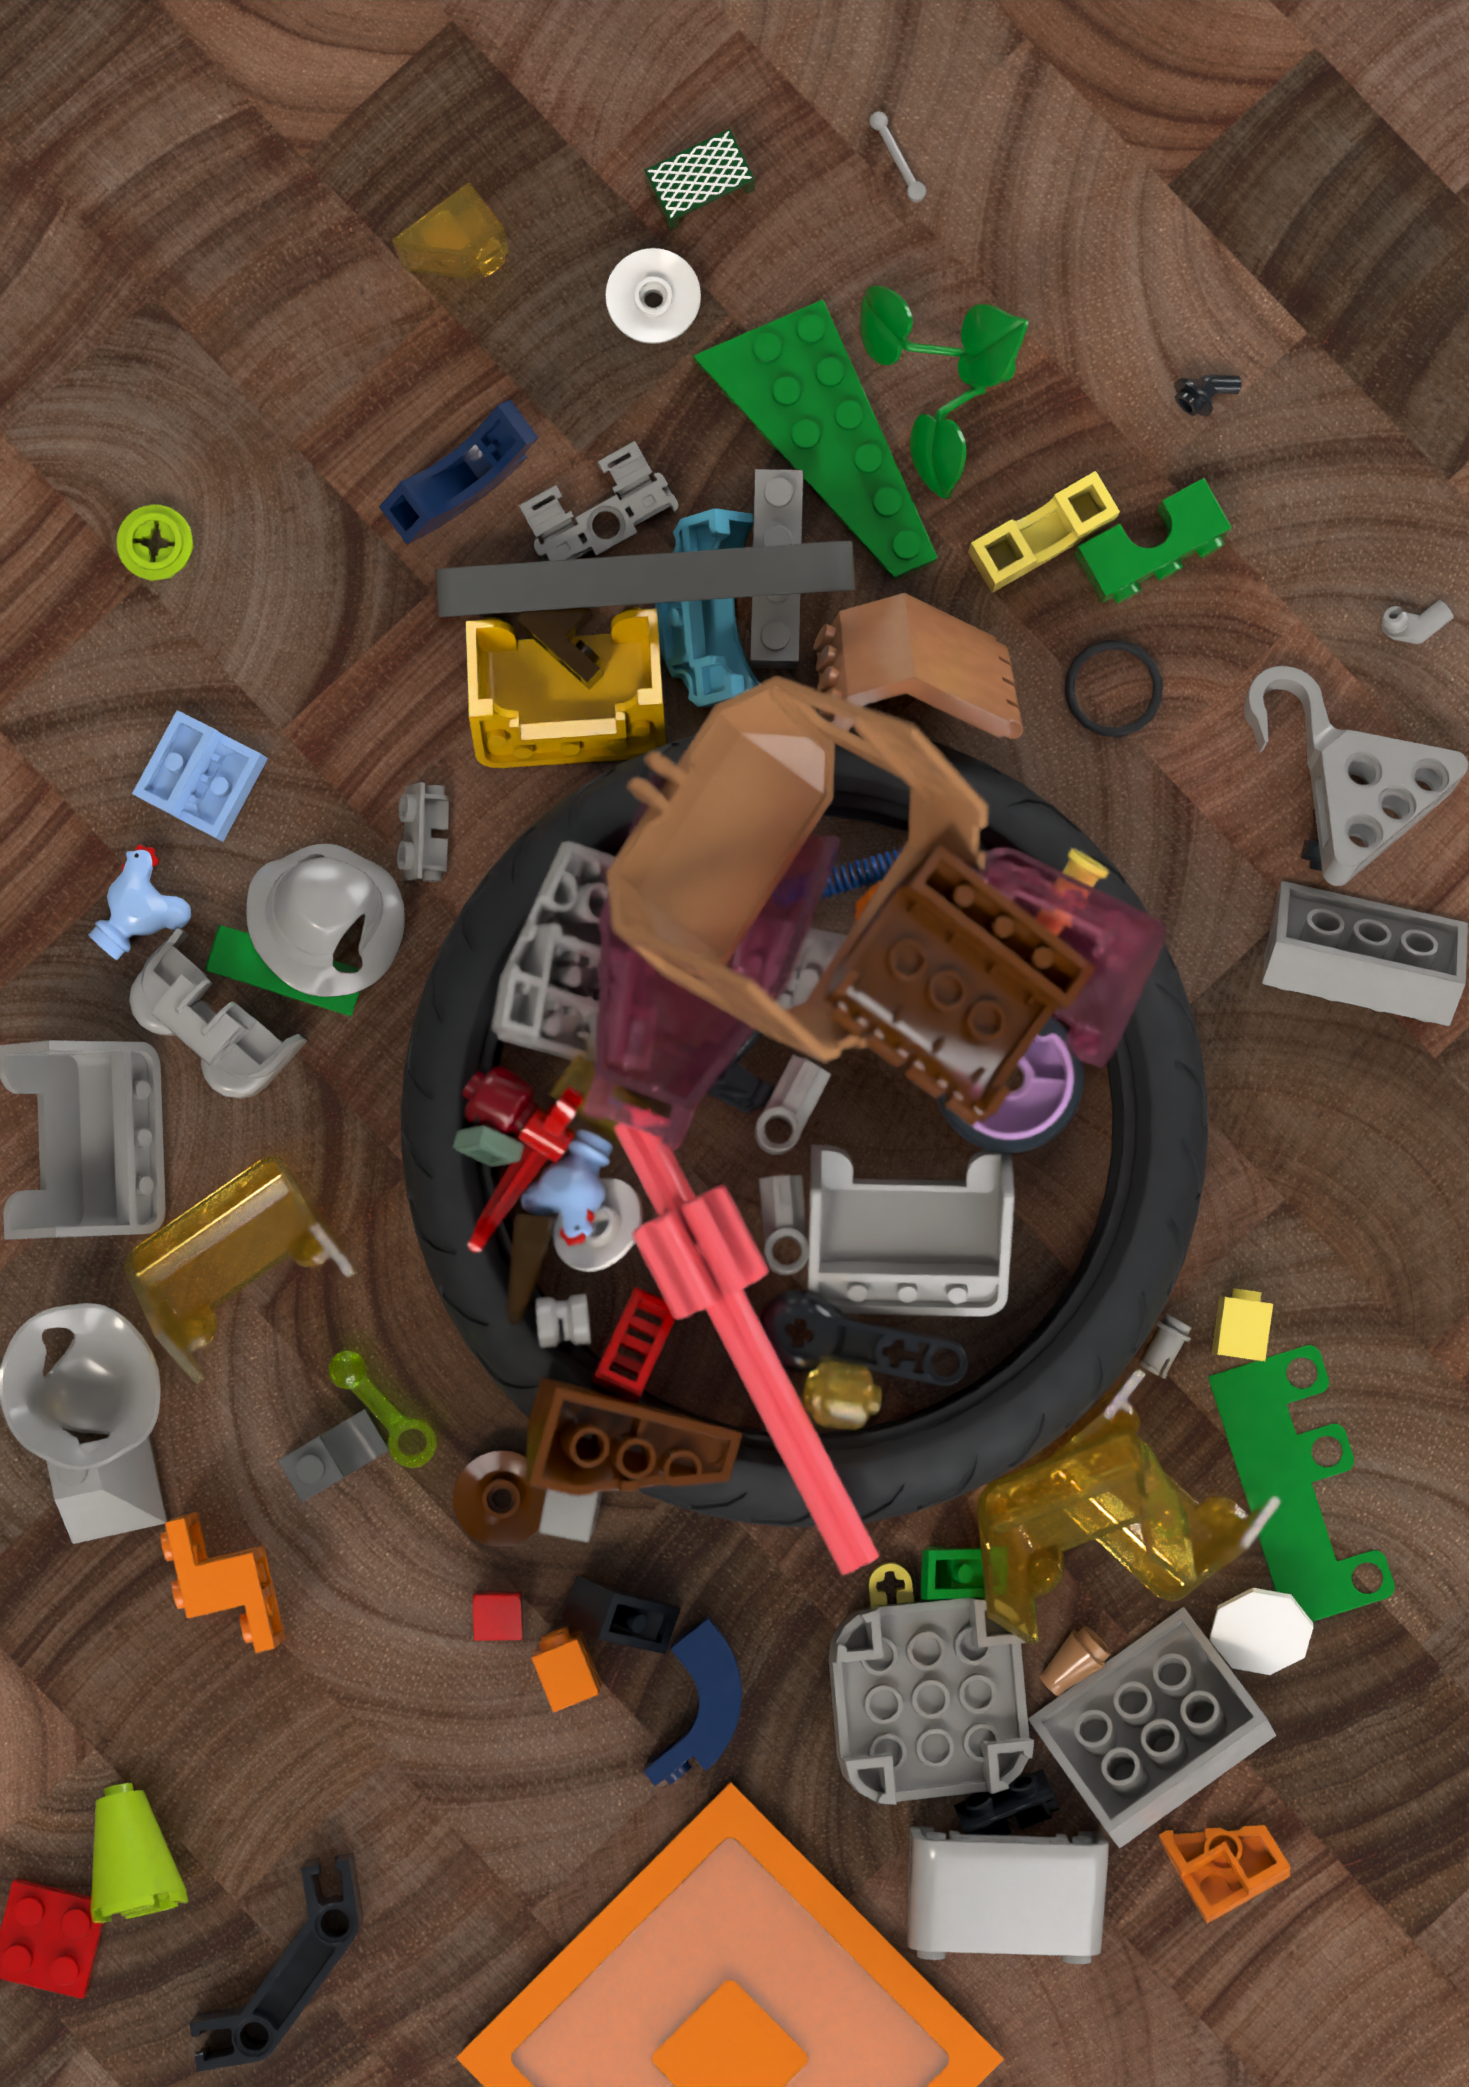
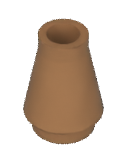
M1084 1626L1078 1632L1072 1630L1049 1665L1039 1674V1677L1052 1693L1060 1696L1066 1689L1106 1666L1104 1661L1111 1655V1652L1102 1639L1089 1627Z

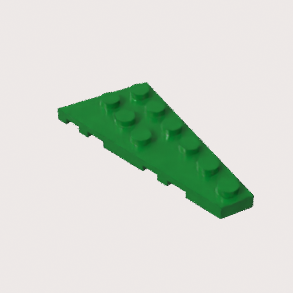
M820 300L693 355L694 362L722 389L724 395L754 424L755 429L793 470H803V481H806L822 499L827 508L837 515L855 535L858 542L893 580L937 562L938 557L824 300Z

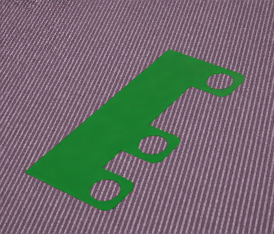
M1306 1345L1268 1357L1265 1361L1258 1360L1208 1376L1276 1592L1291 1594L1312 1622L1389 1598L1394 1593L1395 1585L1386 1557L1382 1552L1372 1550L1340 1561L1336 1560L1312 1482L1347 1472L1353 1467L1354 1456L1345 1429L1339 1424H1330L1296 1435L1287 1407L1288 1403L1323 1393L1328 1388L1329 1378L1319 1349L1312 1345ZM1301 1357L1311 1360L1317 1368L1315 1382L1310 1387L1303 1389L1291 1385L1286 1375L1290 1362ZM1331 1436L1337 1439L1342 1446V1457L1332 1467H1322L1312 1457V1446L1320 1437ZM1362 1563L1375 1564L1382 1572V1585L1374 1593H1361L1352 1583V1573Z

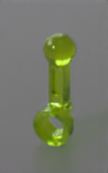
M343 1351L336 1354L328 1366V1374L331 1381L339 1388L351 1389L388 1429V1449L392 1458L400 1465L410 1468L426 1464L433 1457L436 1450V1435L432 1427L424 1420L409 1418L402 1414L366 1375V1363L359 1354L353 1351ZM407 1429L420 1430L426 1437V1446L418 1454H407L399 1447L398 1438Z

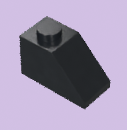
M576 1576L561 1622L600 1640L665 1654L681 1608L613 1584Z

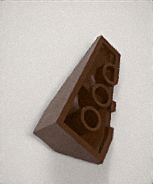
M541 1377L528 1422L526 1483L531 1486L573 1496L593 1495V1492L621 1490L622 1492L635 1491L642 1487L663 1485L676 1487L728 1482L743 1433L589 1388Z

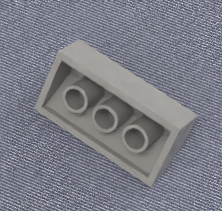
M1281 881L1264 955L1262 984L1277 987L1281 990H1291L1322 997L1330 1001H1340L1362 1006L1378 1012H1388L1415 1018L1423 1022L1450 1026L1466 985L1468 923Z

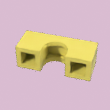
M1094 471L1056 493L1048 503L1033 513L1015 522L1011 519L971 542L968 554L991 593L1113 524L1120 511L1098 473Z

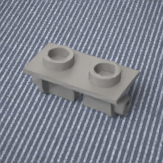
M420 782L406 786L405 793L401 795L398 812L400 821L404 822V840L398 846L397 865L402 870L403 882L421 879L422 872L423 881L442 882V873H447L448 839L431 838V829L448 830L450 796L445 795V786L427 785L425 793V783Z

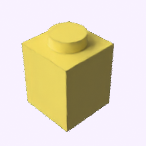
M1233 1288L1232 1298L1219 1296L1212 1346L1213 1354L1259 1361L1266 1360L1273 1304L1261 1302L1262 1292Z

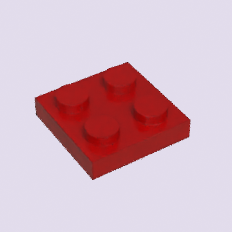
M17 1878L14 1879L0 1929V1979L83 1999L87 1994L104 1924L92 1922L91 1896Z

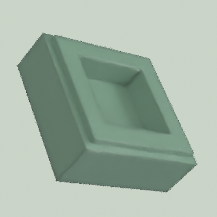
M479 1126L457 1131L453 1147L469 1157L494 1167L520 1161L524 1144L486 1126Z

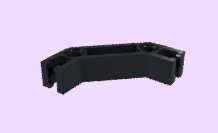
M354 1852L335 1856L337 1871L342 1870L343 1895H333L328 1898L323 1896L318 1874L322 1872L320 1858L306 1860L302 1865L301 1872L309 1918L246 2006L197 2013L189 2023L191 2037L200 2036L201 2033H206L207 2030L230 2029L232 2031L233 2043L231 2047L210 2051V2047L195 2051L197 2072L259 2062L271 2055L352 1943L363 1922V1908ZM332 1909L343 1911L348 1916L349 1927L343 1931L330 1929L325 1922V1913ZM251 2022L262 2024L267 2029L268 2040L263 2043L250 2041L244 2031L245 2025Z

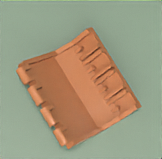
M906 593L839 611L831 626L825 624L816 637L814 643V650L817 651L815 670L819 673L817 691L861 707L906 693L998 738H1001L1003 735L1010 739H1016L1023 732L1008 647L997 642L995 636ZM819 708V714L822 715L825 721L849 732L853 725L852 721Z

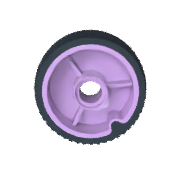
M1052 1016L1049 1018L1017 1064L1023 1075V1082L1020 1088L1009 1093L994 1116H989L984 1122L978 1120L976 1124L971 1126L944 1105L947 1097L944 1092L936 1098L939 1108L949 1125L965 1140L990 1151L1002 1153L1023 1152L1050 1141L1070 1122L1078 1108L1083 1092V1063L1073 1038Z

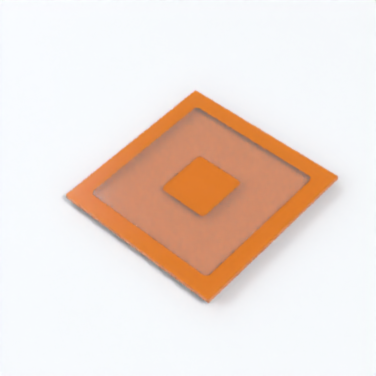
M730 1781L456 2056V2059L484 2087H977L1004 2060V2057Z

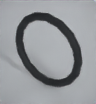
M1104 640L1088 646L1074 658L1066 675L1065 697L1072 715L1084 728L1101 736L1122 737L1141 730L1154 718L1162 702L1163 681L1156 662L1144 649L1128 641ZM1108 649L1124 650L1137 656L1148 668L1153 681L1152 700L1146 712L1134 723L1122 727H1106L1090 720L1080 709L1075 696V679L1082 664L1092 655Z

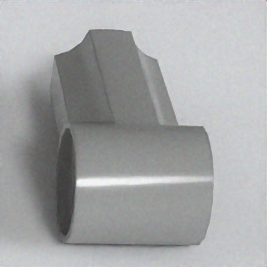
M792 1055L755 1126V1140L763 1151L772 1155H781L794 1147L831 1076L830 1073L806 1059ZM773 1118L785 1120L791 1128L789 1141L783 1144L770 1142L764 1134L765 1123Z
M802 1175L759 1178L764 1258L766 1264L779 1275L789 1276L796 1274L804 1267L809 1256ZM784 1238L795 1241L801 1250L799 1260L792 1265L778 1263L772 1254V1248L777 1241Z

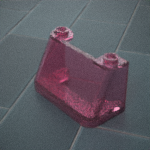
M995 848L988 851L985 856V873L973 868L970 869L1096 967L1068 1009L1056 1010L1051 1016L1071 1025L1066 1036V1044L1071 1052L1078 1059L1102 1068L1113 1056L1159 956L1166 936L1165 927L1154 917L1026 854L1009 848Z

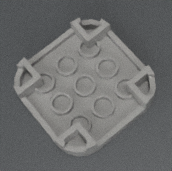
M985 1598L933 1599L870 1606L854 1611L838 1625L830 1641L829 1650L836 1750L842 1775L854 1790L877 1803L897 1805V1802L986 1791L993 1794L1008 1789V1785L1022 1773L1028 1759L1033 1757L1034 1740L1029 1738L1021 1643H1025L1020 1624L1016 1623L1005 1608Z

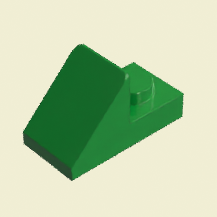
M927 1545L923 1549L921 1599L1001 1597L1003 1549L994 1547L951 1548Z

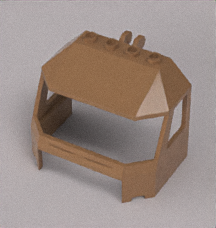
M777 676L717 704L677 766L665 756L656 751H650L644 761L649 765L650 769L667 780L660 792L656 791L653 785L644 779L633 777L627 785L628 789L639 800L650 807L607 871L612 930L667 979L679 984L773 1039L826 1062L839 1057L841 1050L854 1045L859 1048L867 1047L864 1043L867 1034L862 1032L856 1037L828 1016L831 1005L824 998L836 968L890 892L936 845L940 844L966 866L985 873L986 853L979 851L978 847L979 828L987 826L988 805L915 726ZM811 706L849 719L853 722L855 730L864 739L825 721ZM836 743L898 776L911 788L909 840L805 1003L783 1010L753 981L732 972L724 964H727L832 801L834 748ZM696 974L703 981L693 977L692 975Z

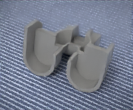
M177 928L147 959L143 970L131 986L129 1003L132 1015L142 1027L152 1033L167 1036L176 1035L200 1056L204 1079L213 1090L231 1098L244 1099L255 1096L273 1081L308 1040L302 1035L296 1034L282 1042L255 1017L249 1015L234 1002L228 1003L218 1014L210 1009L211 1005L200 999L213 983L206 977L207 975L177 949L189 936L185 931Z

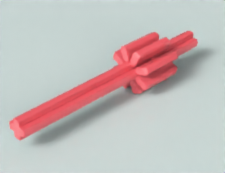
M651 1108L614 1126L613 1128L658 1214L654 1219L634 1229L632 1236L672 1315L676 1319H682L698 1310L701 1311L706 1308L841 1574L851 1573L860 1566L874 1561L879 1557V1554L743 1290L749 1284L767 1275L769 1270L725 1185H718L695 1196Z

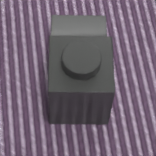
M366 1408L279 1459L278 1463L301 1502H304L391 1449Z

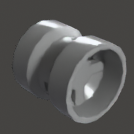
M587 1294L571 1295L567 1301L558 1302L552 1297L536 1299L541 1348L554 1347L560 1341L571 1340L574 1344L591 1343ZM563 1318V1324H560L559 1319Z

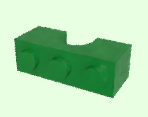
M1204 478L1162 500L1157 510L1167 529L1166 541L1154 548L1139 547L1128 538L1121 524H1118L1078 546L1074 555L1101 604L1114 598L1116 604L1122 603L1142 591L1139 583L1155 575L1158 582L1184 568L1180 562L1181 560L1196 552L1199 558L1202 559L1225 546L1222 538L1227 536L1232 527Z

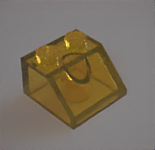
M470 182L392 239L400 264L406 271L470 280L480 273L484 277L494 273L505 263L506 258L504 255L510 252L504 227Z

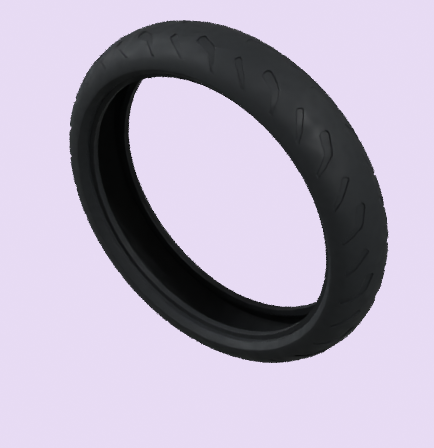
M852 725L849 733L864 739ZM696 735L654 748L650 751H656L677 766ZM928 740L929 743L988 805L987 826L979 828L978 850L986 853L984 874L1010 894L1032 918H1036L1047 901L1044 897L1047 885L1055 884L1070 860L1068 853L1071 848L1091 857L1109 871L1105 879L1099 878L1085 899L1086 909L1083 914H1079L1078 917L1071 916L1058 938L1096 967L1082 988V992L1097 1027L1108 1069L1112 1104V1149L1104 1198L1095 1229L1079 1266L1056 1304L1035 1330L1012 1353L971 1385L935 1405L899 1419L853 1430L817 1433L862 1523L917 1512L955 1499L994 1481L1032 1458L1064 1434L1097 1403L1123 1373L1147 1339L1169 1299L1184 1263L1197 1221L1206 1168L1208 1144L1207 1089L1203 1056L1194 1016L1178 969L1161 933L1140 898L1116 866L1095 843L1052 804L1019 781L987 763L931 740ZM835 743L833 799L822 816L874 823L909 834L911 788L898 776ZM650 751L615 766L566 797L522 834L488 871L463 906L439 950L426 980L417 1008L405 1060L401 1097V1152L406 1193L414 1229L428 1272L446 1311L468 1348L495 1384L528 1418L531 1415L541 1377L589 1388L617 1397L620 1396L592 1383L602 1358L592 1351L587 1344H574L571 1340L560 1341L554 1347H540L536 1299L548 1297L538 1282L520 1325L510 1324V1321H507L514 1231L508 1214H506L490 1235L480 1252H471L468 1242L473 1229L500 1181L497 1166L491 1167L457 1151L453 1147L457 1131L477 1127L466 1119L465 1107L469 1100L462 1096V1093L478 1070L486 1075L494 1067L500 1066L506 1041L500 1040L498 1033H495L493 1030L500 979L562 842H573L615 857L618 856L650 807L639 800L628 789L627 785L633 777L644 779L652 784L656 791L660 792L667 781L650 769L649 765L644 761ZM563 1318L559 1319L560 1324H563ZM610 1365L608 1370L623 1376ZM643 1389L637 1401L638 1403L740 1431L743 1434L728 1482L671 1487L670 1485L638 1488L637 1491L662 1502L707 1516L749 1524L781 1527H817L769 1431L733 1426L696 1415Z

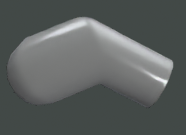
M1438 600L1421 615L1403 612L1401 607L1393 606L1388 608L1382 615V630L1392 640L1421 644L1451 621L1454 616L1448 606L1441 600Z

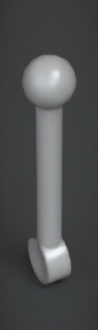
M883 112L873 113L869 120L870 125L873 129L880 132L908 185V198L913 202L922 201L926 195V188L923 183L916 182L887 127V116Z

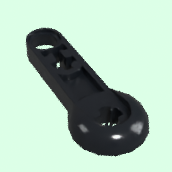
M790 1290L775 1296L763 1308L759 1318L784 1370L788 1372H810L841 1364L938 1385H952L964 1377L968 1368V1359L963 1347L953 1339L850 1318L823 1296L808 1290ZM796 1318L805 1319L806 1328L813 1331L809 1340L803 1337V1344L792 1343L791 1334L784 1332L789 1322L792 1326L795 1325L794 1319ZM895 1339H902L904 1349L919 1353L918 1343H927L928 1345L922 1355L923 1370L913 1369L917 1363L916 1359L905 1356L900 1357L898 1364H891L889 1355L882 1352L883 1347L892 1346ZM942 1348L952 1349L959 1356L957 1369L948 1375L938 1374L931 1367L933 1354Z

